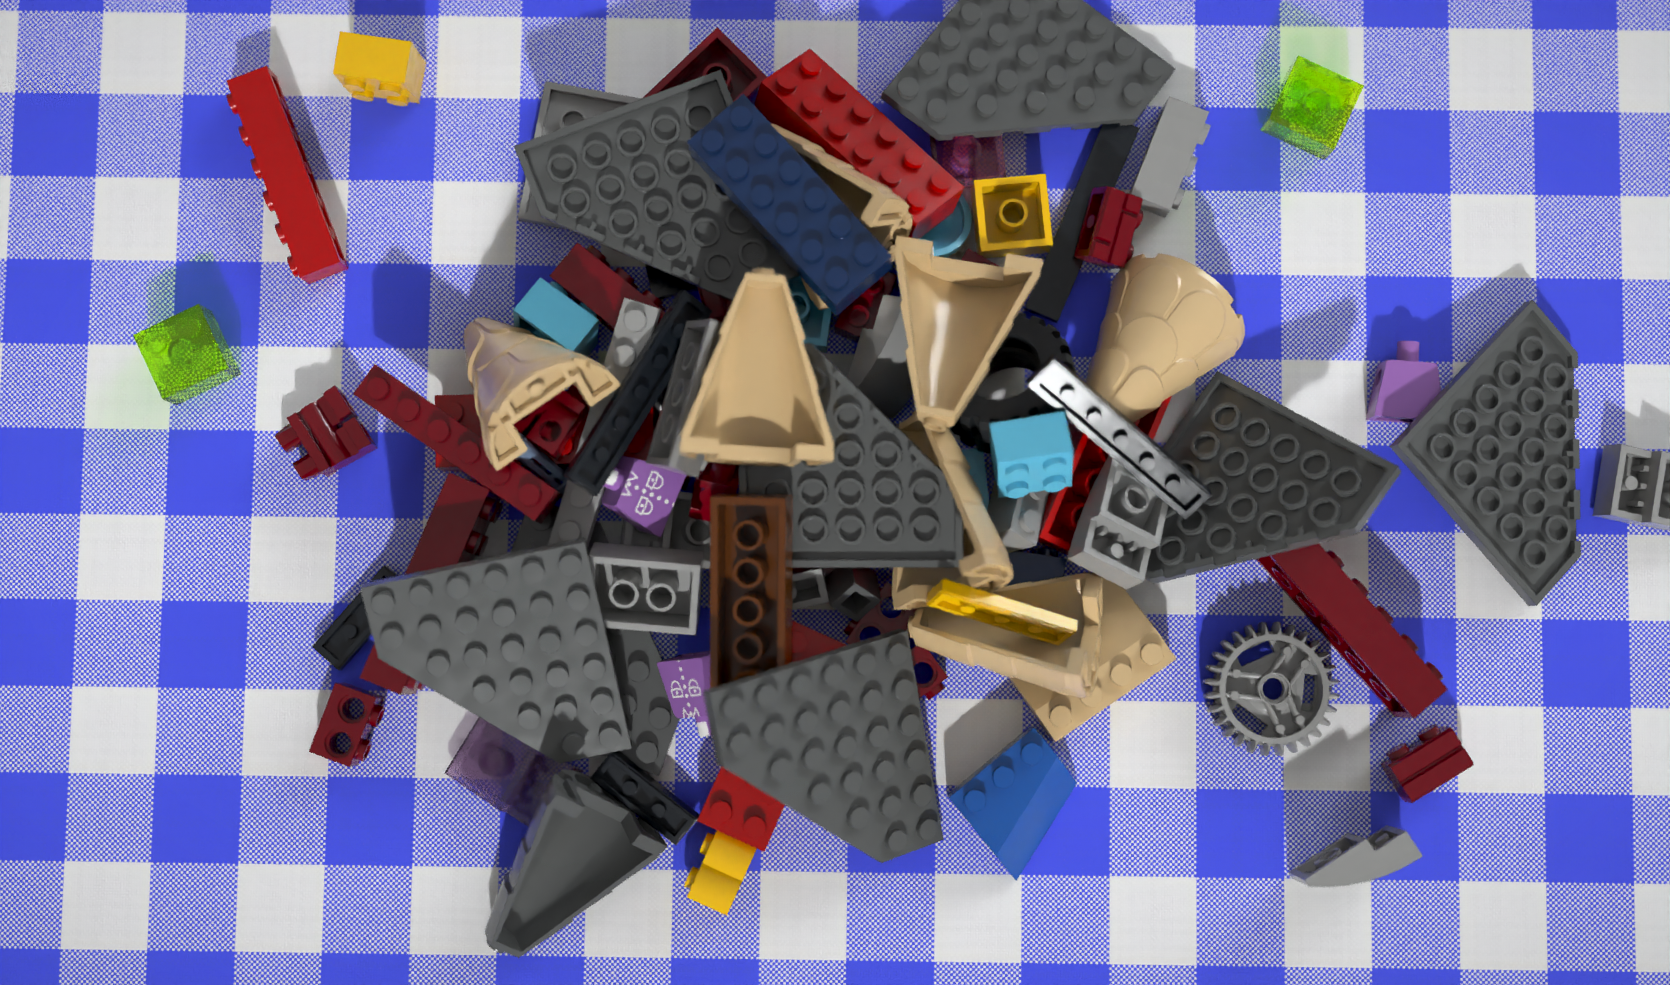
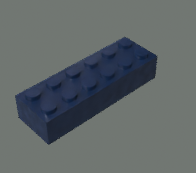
M744 94L687 141L693 159L836 316L892 269V255Z

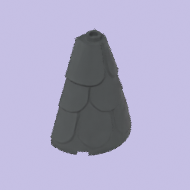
M562 770L559 774L555 773L538 801L526 834L521 839L511 870L503 878L485 928L487 944L497 953L502 954L505 952L518 958L570 924L575 916L610 894L615 887L657 859L667 848V844L660 833L640 817L637 818L634 812L591 780L590 776L573 770Z

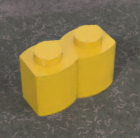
M716 831L715 835L708 832L699 853L705 855L700 868L692 867L684 884V887L690 889L687 898L727 915L757 848L720 831Z

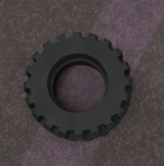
M1018 313L1013 321L1010 332L990 361L989 372L982 383L990 375L1007 368H1025L1035 372L1053 354L1073 372L1076 373L1070 348L1066 340L1061 338L1060 332L1053 325L1048 324L1046 326L1045 321L1041 318L1031 316L1028 319L1025 313ZM1030 387L1014 397L1002 400L983 398L976 394V390L959 419L950 429L955 435H959L960 440L966 445L973 447L976 444L978 451L990 454V423L1056 413L1058 411Z

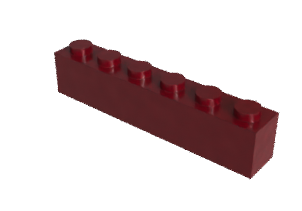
M376 364L373 365L353 393L356 397L539 524H542L562 496L560 492L514 460L497 471L486 455L483 439Z

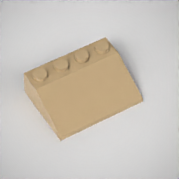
M1103 577V617H1100L1102 643L1096 684L1091 697L1079 698L1073 695H1066L1015 677H1008L1051 741L1054 742L1063 738L1176 660V657L1161 635L1126 590Z

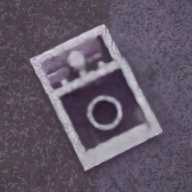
M479 717L446 769L445 774L498 810L507 812L528 827L538 801L545 792L555 773L559 774L562 770H573L583 773V770L570 761L559 764Z

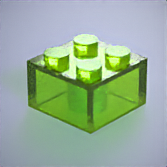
M1298 55L1289 67L1260 131L1325 160L1335 149L1364 85Z
M200 304L133 335L162 399L175 405L181 404L241 375L212 311Z

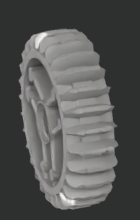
M1259 622L1258 633L1255 632L1251 625H1246L1244 627L1245 637L1237 631L1232 632L1231 635L1235 643L1231 644L1226 640L1220 642L1225 653L1212 652L1211 655L1219 662L1217 665H1206L1205 668L1214 673V676L1202 681L1204 684L1212 686V691L1203 694V698L1214 700V704L1206 708V711L1209 713L1218 712L1219 717L1212 722L1213 725L1220 726L1225 724L1227 726L1222 732L1223 737L1227 738L1235 733L1236 737L1233 745L1237 747L1241 746L1245 740L1248 741L1247 752H1255L1257 746L1260 745V754L1263 756L1269 755L1271 746H1273L1276 756L1284 755V745H1286L1291 753L1298 752L1296 741H1299L1303 746H1310L1311 743L1307 735L1311 734L1314 737L1320 738L1322 734L1316 726L1318 724L1331 725V722L1324 717V713H1336L1337 711L1336 708L1328 704L1329 699L1340 697L1339 694L1330 692L1329 686L1338 684L1340 682L1339 679L1328 678L1327 673L1336 669V666L1324 665L1322 662L1329 656V653L1315 652L1320 644L1318 640L1311 641L1308 644L1305 643L1309 634L1306 631L1300 632L1295 637L1294 625H1288L1284 633H1282L1280 622H1274L1271 631H1268L1265 622ZM1265 641L1269 642L1272 653L1243 666L1240 665L1237 657L1243 651ZM1305 674L1313 675L1314 679L1313 704L1310 711H1301ZM1270 678L1277 679L1282 685L1281 695L1274 700L1267 698L1263 693V685ZM1237 704L1266 725L1260 735L1236 719L1232 711Z

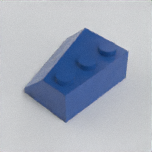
M1030 726L948 793L947 796L1017 881L1077 782L1038 731Z

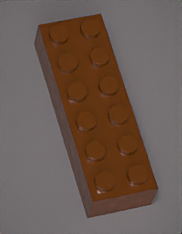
M718 493L710 497V689L792 663L793 494Z

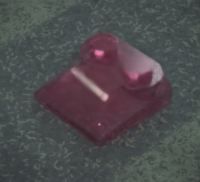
M929 135L932 158L965 187L964 189L972 188L974 180L1006 177L1002 136L973 138V135L953 137L952 140L937 141Z

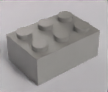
M594 542L589 557L605 628L696 635L700 618L704 551Z

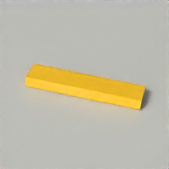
M944 578L927 594L926 604L931 607L1055 645H1060L1077 632L1078 620Z

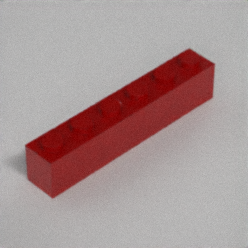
M267 66L227 80L231 92L226 94L227 101L233 113L240 116L243 125L239 126L238 130L244 144L252 148L255 158L250 159L251 165L257 178H263L267 190L263 192V197L271 212L275 211L279 223L275 224V229L282 244L287 243L291 256L287 257V261L295 277L299 276L302 280L311 284L349 269L277 76Z

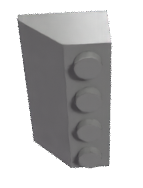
M712 319L686 321L646 464L693 477H698L700 471L705 469L707 461H704V454H696V458H688L680 454V436L701 389V380L719 343L718 333L722 326L720 322Z

